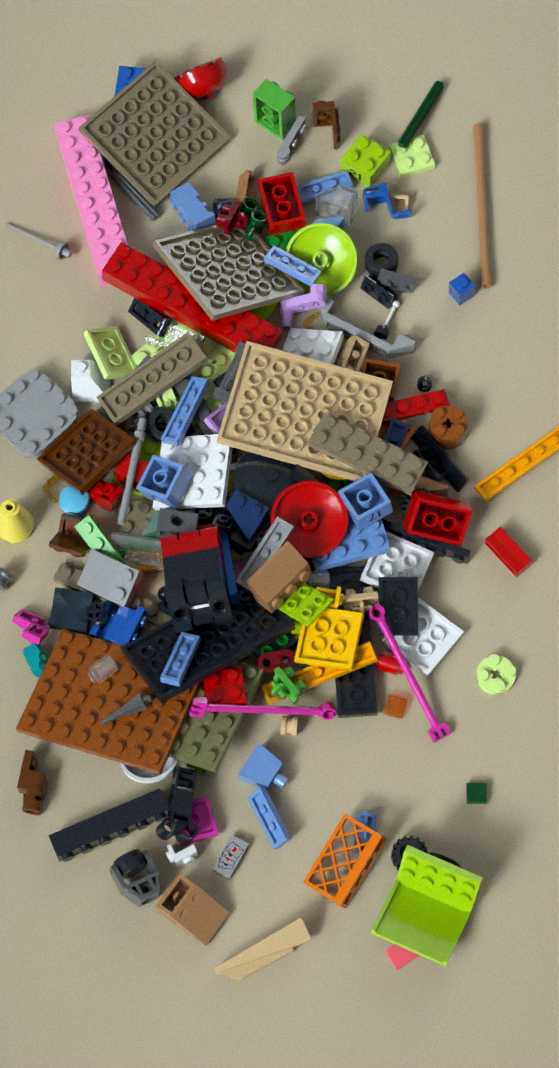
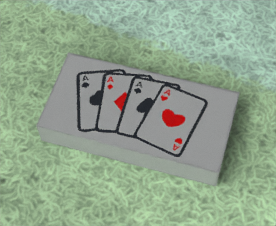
M231 834L212 871L230 880L248 849L249 843Z

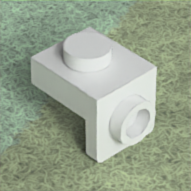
M171 844L167 845L168 852L165 854L169 862H174L176 867L183 864H191L198 857L194 845L176 854Z

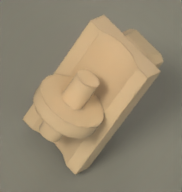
M365 587L361 594H356L354 589L345 590L343 598V608L345 611L360 612L365 617V611H369L372 606L374 609V605H379L378 592H375L373 587Z

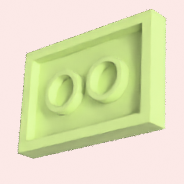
M118 326L86 329L84 336L105 380L123 378L135 370L136 364Z

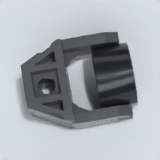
M139 849L132 850L113 862L109 871L121 895L138 907L157 899L160 892L159 870H157L146 850L140 852ZM145 868L147 869V876L130 884L125 883L124 879L138 874Z

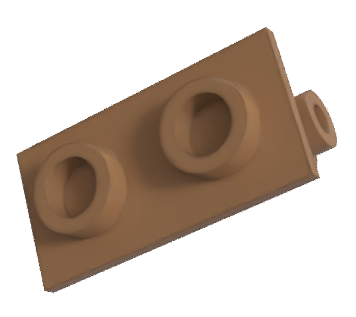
M245 170L243 175L240 174L235 202H241V206L245 198L254 199L258 176H253L251 170Z

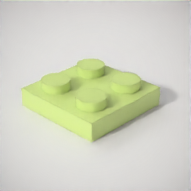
M424 135L412 138L406 148L399 147L398 142L390 144L389 148L400 178L435 169V163Z

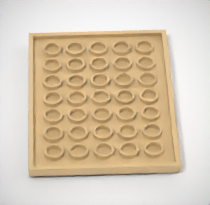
M246 341L216 443L357 481L367 474L308 446V441L324 412L378 437L393 381Z

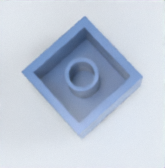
M153 455L136 489L148 499L177 508L193 474L182 464Z
M372 473L338 491L348 514L359 531L393 512L391 501Z

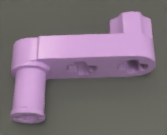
M312 284L309 294L281 301V329L289 331L290 328H293V315L295 313L324 307L326 305L327 286L324 284Z

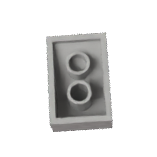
M92 549L77 585L123 607H130L144 571Z

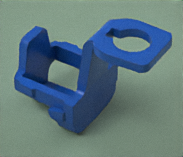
M386 183L363 189V201L366 212H369L368 205L386 202L392 219L412 217V210L393 212Z

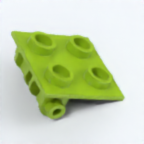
M303 582L296 592L278 609L287 614L291 620L296 619L309 627L332 603L333 599Z

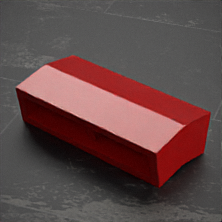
M502 527L496 529L485 539L486 546L516 578L534 563Z

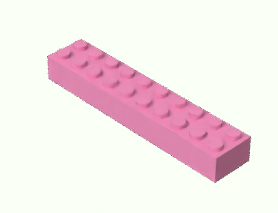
M88 114L54 123V127L100 286L104 287L110 284L102 280V269L120 242L127 244V240L101 154L78 130L90 118Z

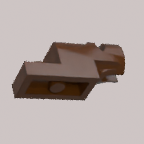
M25 750L17 785L19 793L23 794L22 810L27 814L41 815L43 805L40 800L43 801L45 799L48 781L44 772L34 771L37 766V758H35L34 752Z

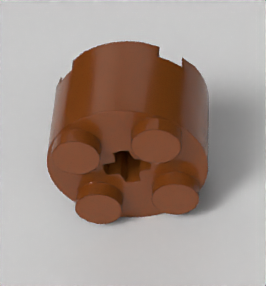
M443 406L436 408L430 418L429 433L443 449H455L466 439L467 417L459 407Z

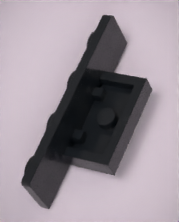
M423 425L419 426L411 439L420 449L414 450L412 454L428 462L424 471L431 480L438 482L446 479L459 493L468 483L469 478Z

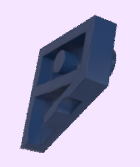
M238 490L234 492L226 505L248 541L252 540L270 511L268 507Z

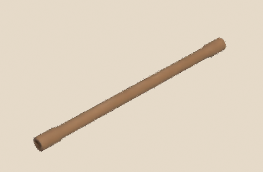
M476 123L473 125V135L475 141L480 240L481 288L488 289L492 287L489 256L484 156L485 138L484 125Z

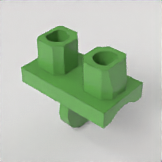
M290 666L285 669L275 668L274 672L276 674L273 677L274 681L271 683L273 686L271 694L273 697L281 696L282 699L288 697L293 705L298 703L299 696L306 692V685L301 680L294 684L291 682L295 678V672Z

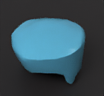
M67 486L60 493L59 504L63 511L83 516L89 509L90 496L88 491L81 495L71 486Z

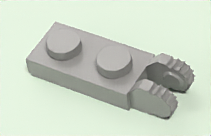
M301 115L297 117L277 153V162L284 165L287 163L290 149L294 150L298 142V136L303 135L306 129V125H304L305 117Z

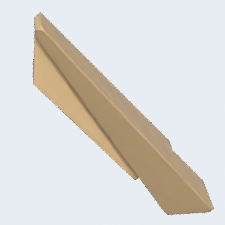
M297 919L215 967L216 974L241 981L293 953V947L312 940L303 919Z

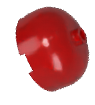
M219 57L215 60L216 63H213V61L206 62L184 72L181 78L180 75L173 78L193 99L204 97L206 100L215 96L213 92L219 90L225 84L227 69L222 57Z

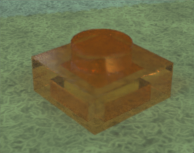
M389 694L383 714L402 720L408 699Z

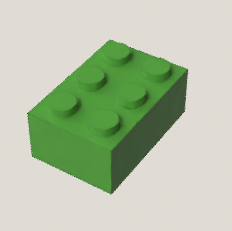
M265 79L253 92L254 120L257 124L281 140H284L296 121L295 97L291 92L280 88L276 82Z

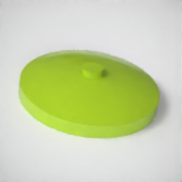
M314 223L305 226L293 235L285 252L322 271L315 284L326 285L327 296H333L343 291L351 283L357 271L358 253L351 237L335 225ZM296 279L304 289L303 293L309 294L311 286Z

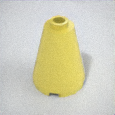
M9 499L4 501L0 507V537L10 543H20L28 539L34 529L32 515L15 500Z

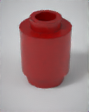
M386 651L383 654H379L376 665H379V670L394 675L403 674V670L394 654Z

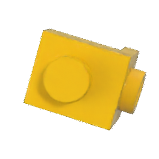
M337 586L336 590L316 587V590L333 599L327 608L337 609L338 605H342L344 594L341 593L340 586Z

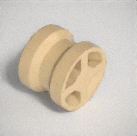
M282 716L281 735L291 734L297 737L299 717L288 718L287 716Z

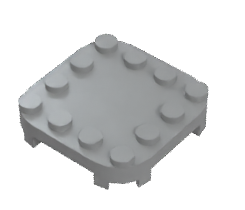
M35 369L21 375L0 394V435L24 458L39 457L78 420V410L75 402L49 377Z

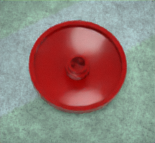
M302 481L289 486L277 497L271 511V525L278 516L294 526L286 542L291 543L299 554L306 559L319 558L335 550L342 542L348 527V512L340 495L328 485L316 481Z

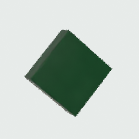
M466 783L467 804H487L486 783Z

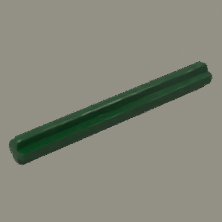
M438 80L434 82L399 138V147L406 148L443 90V82Z

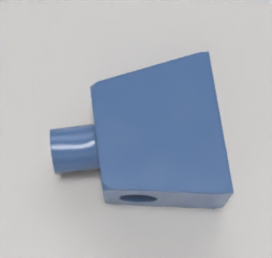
M259 743L238 774L240 781L258 788L265 787L267 791L271 789L273 784L284 788L289 778L281 774L283 763Z

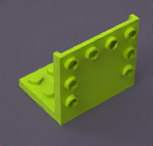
M407 845L397 879L372 927L371 934L446 967L473 910L483 877Z

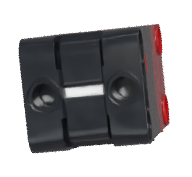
M218 527L200 529V534L198 530L179 533V538L177 534L160 537L165 578V596L175 633L193 631V623L194 626L213 623L214 619L216 626L234 623Z

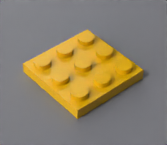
M326 608L309 627L302 624L294 659L295 663L353 671L364 614Z

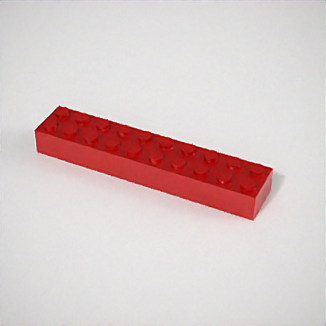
M120 242L102 269L103 281L236 353L239 341L245 344L246 341L275 349L281 340L282 329L249 311L212 321L169 267L123 242Z

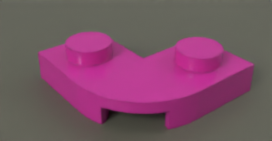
M24 609L19 610L14 615L12 622L24 628L21 637L27 639L30 643L39 645L48 636L50 627L44 624V618Z

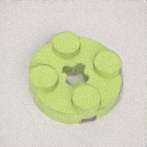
M492 654L483 659L477 668L478 684L482 690L489 694L506 693L515 683L516 669L512 662L503 656ZM499 671L501 678L496 677L493 679L492 672Z

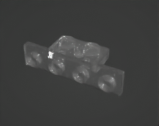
M170 324L165 341L151 336H144V340L148 341V345L157 348L159 345L167 347L189 332L202 350L206 336ZM207 357L209 361L204 365L216 364L217 360Z
M112 532L111 542L117 550L127 552L125 563L152 569H163L160 539Z

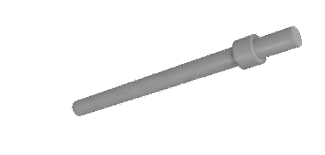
M139 418L137 431L134 432L133 436L137 444L132 450L117 522L119 525H125L141 444L144 442L146 435L144 433L145 418Z

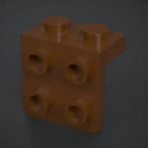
M318 101L313 103V126L332 127L333 148L336 150L337 144H341L339 110L335 108L334 101Z
M63 513L58 533L49 542V547L57 552L70 553L74 557H85L91 548L74 527L84 518Z

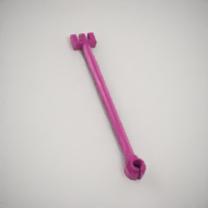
M378 604L374 605V609L380 613L376 617L373 615L374 609L372 606L369 609V617L379 624L432 726L427 731L432 742H437L435 733H437L440 739L444 738L441 731L443 729L445 734L449 736L451 734L446 722L439 724L384 618V608Z
M195 697L189 715L192 717H204L205 711L318 715V717H322L325 720H330L336 716L335 707L330 702H324L318 707L208 704L206 697Z

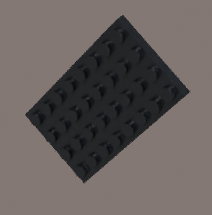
M237 584L240 602L232 605L231 602L234 623L216 626L214 619L213 623L194 626L193 623V631L184 632L200 636L201 641L180 687L162 683L160 680L161 674L181 634L175 633L172 620L120 648L122 654L162 704L295 630L294 622L279 609L270 613L256 602L250 591Z

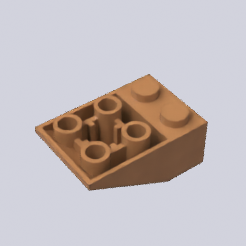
M180 873L156 905L158 913L206 946L230 914L229 911L200 887Z

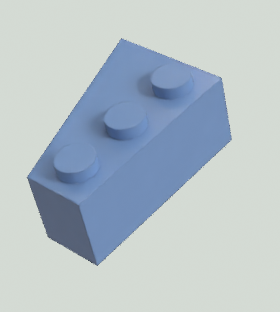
M189 182L170 192L171 199L169 203L173 210L177 209L180 221L188 226V232L216 225L215 214L213 211L210 213L207 211V204L205 201L201 202L199 194Z

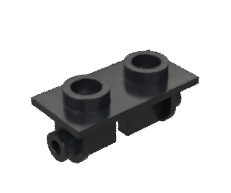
M365 275L360 289L389 309L392 301L394 302L398 299L397 292L389 287L383 288L380 283H376L377 278L374 275Z

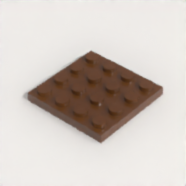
M89 409L43 452L37 460L81 495H84L137 442L96 411Z

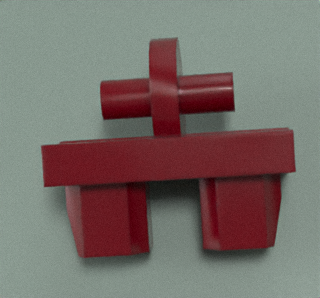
M236 201L233 206L224 204L222 214H218L216 218V226L224 228V234L230 235L234 226L243 228L248 224L246 214L238 212L241 206L239 201Z

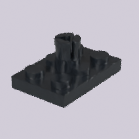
M379 577V605L385 610L384 618L393 636H418V577ZM379 626V636H384Z

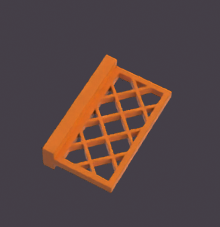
M344 813L303 883L346 909L387 839ZM347 819L353 822L355 831L344 833L343 826ZM367 831L372 834L368 842L361 844L359 833ZM356 835L358 845L347 847L345 837ZM342 838L344 848L334 851V841ZM358 848L360 856L357 860L350 861L348 851ZM345 852L347 862L337 865L335 854ZM331 855L334 866L324 868L323 859ZM348 865L349 874L347 877L340 878L338 868ZM334 869L336 880L326 882L325 871ZM321 873L323 883L314 885L310 882L314 874ZM337 883L339 890L335 897L329 894L327 885Z

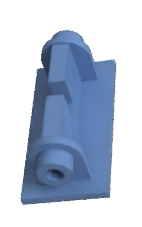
M364 810L363 813H357L356 820L375 831L377 815H373L367 810ZM367 831L359 833L361 844L368 842L372 834ZM354 835V845H358L356 835ZM353 849V852L359 853V849Z

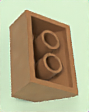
M287 541L246 582L256 602L270 613H273L282 606L283 602L290 595L296 592L303 582L309 579L312 571L306 560Z

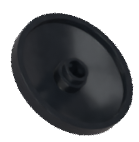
M247 452L240 458L234 470V492L238 490L268 507L270 511L266 517L271 518L272 507L277 497L286 488L294 484L291 483L294 464Z

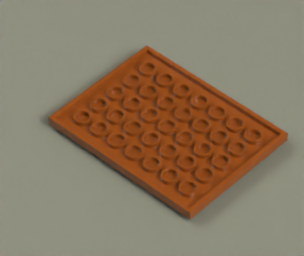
M62 629L44 667V671L41 673L16 727L17 732L161 775L201 682L161 704L122 654L120 648L122 645ZM138 693L141 697L150 695L152 702L146 704L147 710L129 714L105 724L101 723L102 719L121 708Z

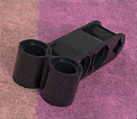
M176 764L172 772L167 817L156 828V834L162 840H168L175 836L180 844H188L198 834L197 825L191 821L196 768L191 770L179 767V764ZM164 825L168 826L171 831H167ZM184 830H187L190 836L186 835Z

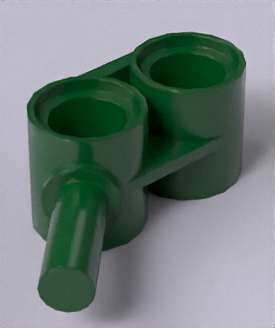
M245 198L240 213H245L248 217V232L245 235V239L250 241L254 234L262 233L267 215L257 200Z

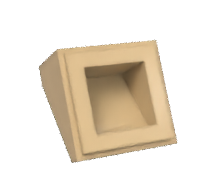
M391 195V206L394 213L409 210V195Z

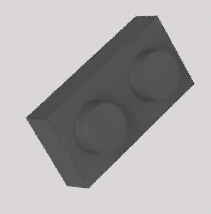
M381 268L376 283H380L384 287L396 288L404 293H411L416 279Z

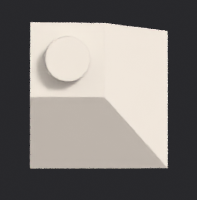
M71 360L72 396L75 404L100 403L96 397L111 387V379H104L95 361Z

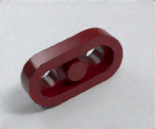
M285 649L261 654L257 659V667L261 670L264 669L263 672L265 673L274 672V669L277 667L285 669L290 666L292 668L295 665V653ZM283 656L288 657L287 663L282 661ZM265 659L269 661L268 667L263 664Z

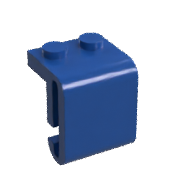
M106 600L103 607L109 613L108 621L102 626L93 625L89 632L91 637L124 646L139 638L148 619L146 610L140 606L137 607L136 611L121 605L118 608L113 606L112 601Z

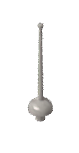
M6 223V226H10L53 248L56 258L62 260L65 256L68 258L72 256L73 252L68 250L69 244L67 242H60L54 245L10 223Z

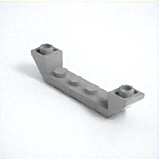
M327 295L326 305L318 308L323 327L331 331H342L347 339L355 334L370 343L369 350L387 359L414 353L416 350V341L408 335L404 336L399 333L395 342L391 345L389 341L379 339L371 332L363 331L355 324L343 321L337 315H331L334 311V301Z

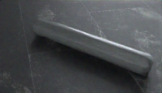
M115 167L109 170L110 178L151 221L159 218L157 210Z

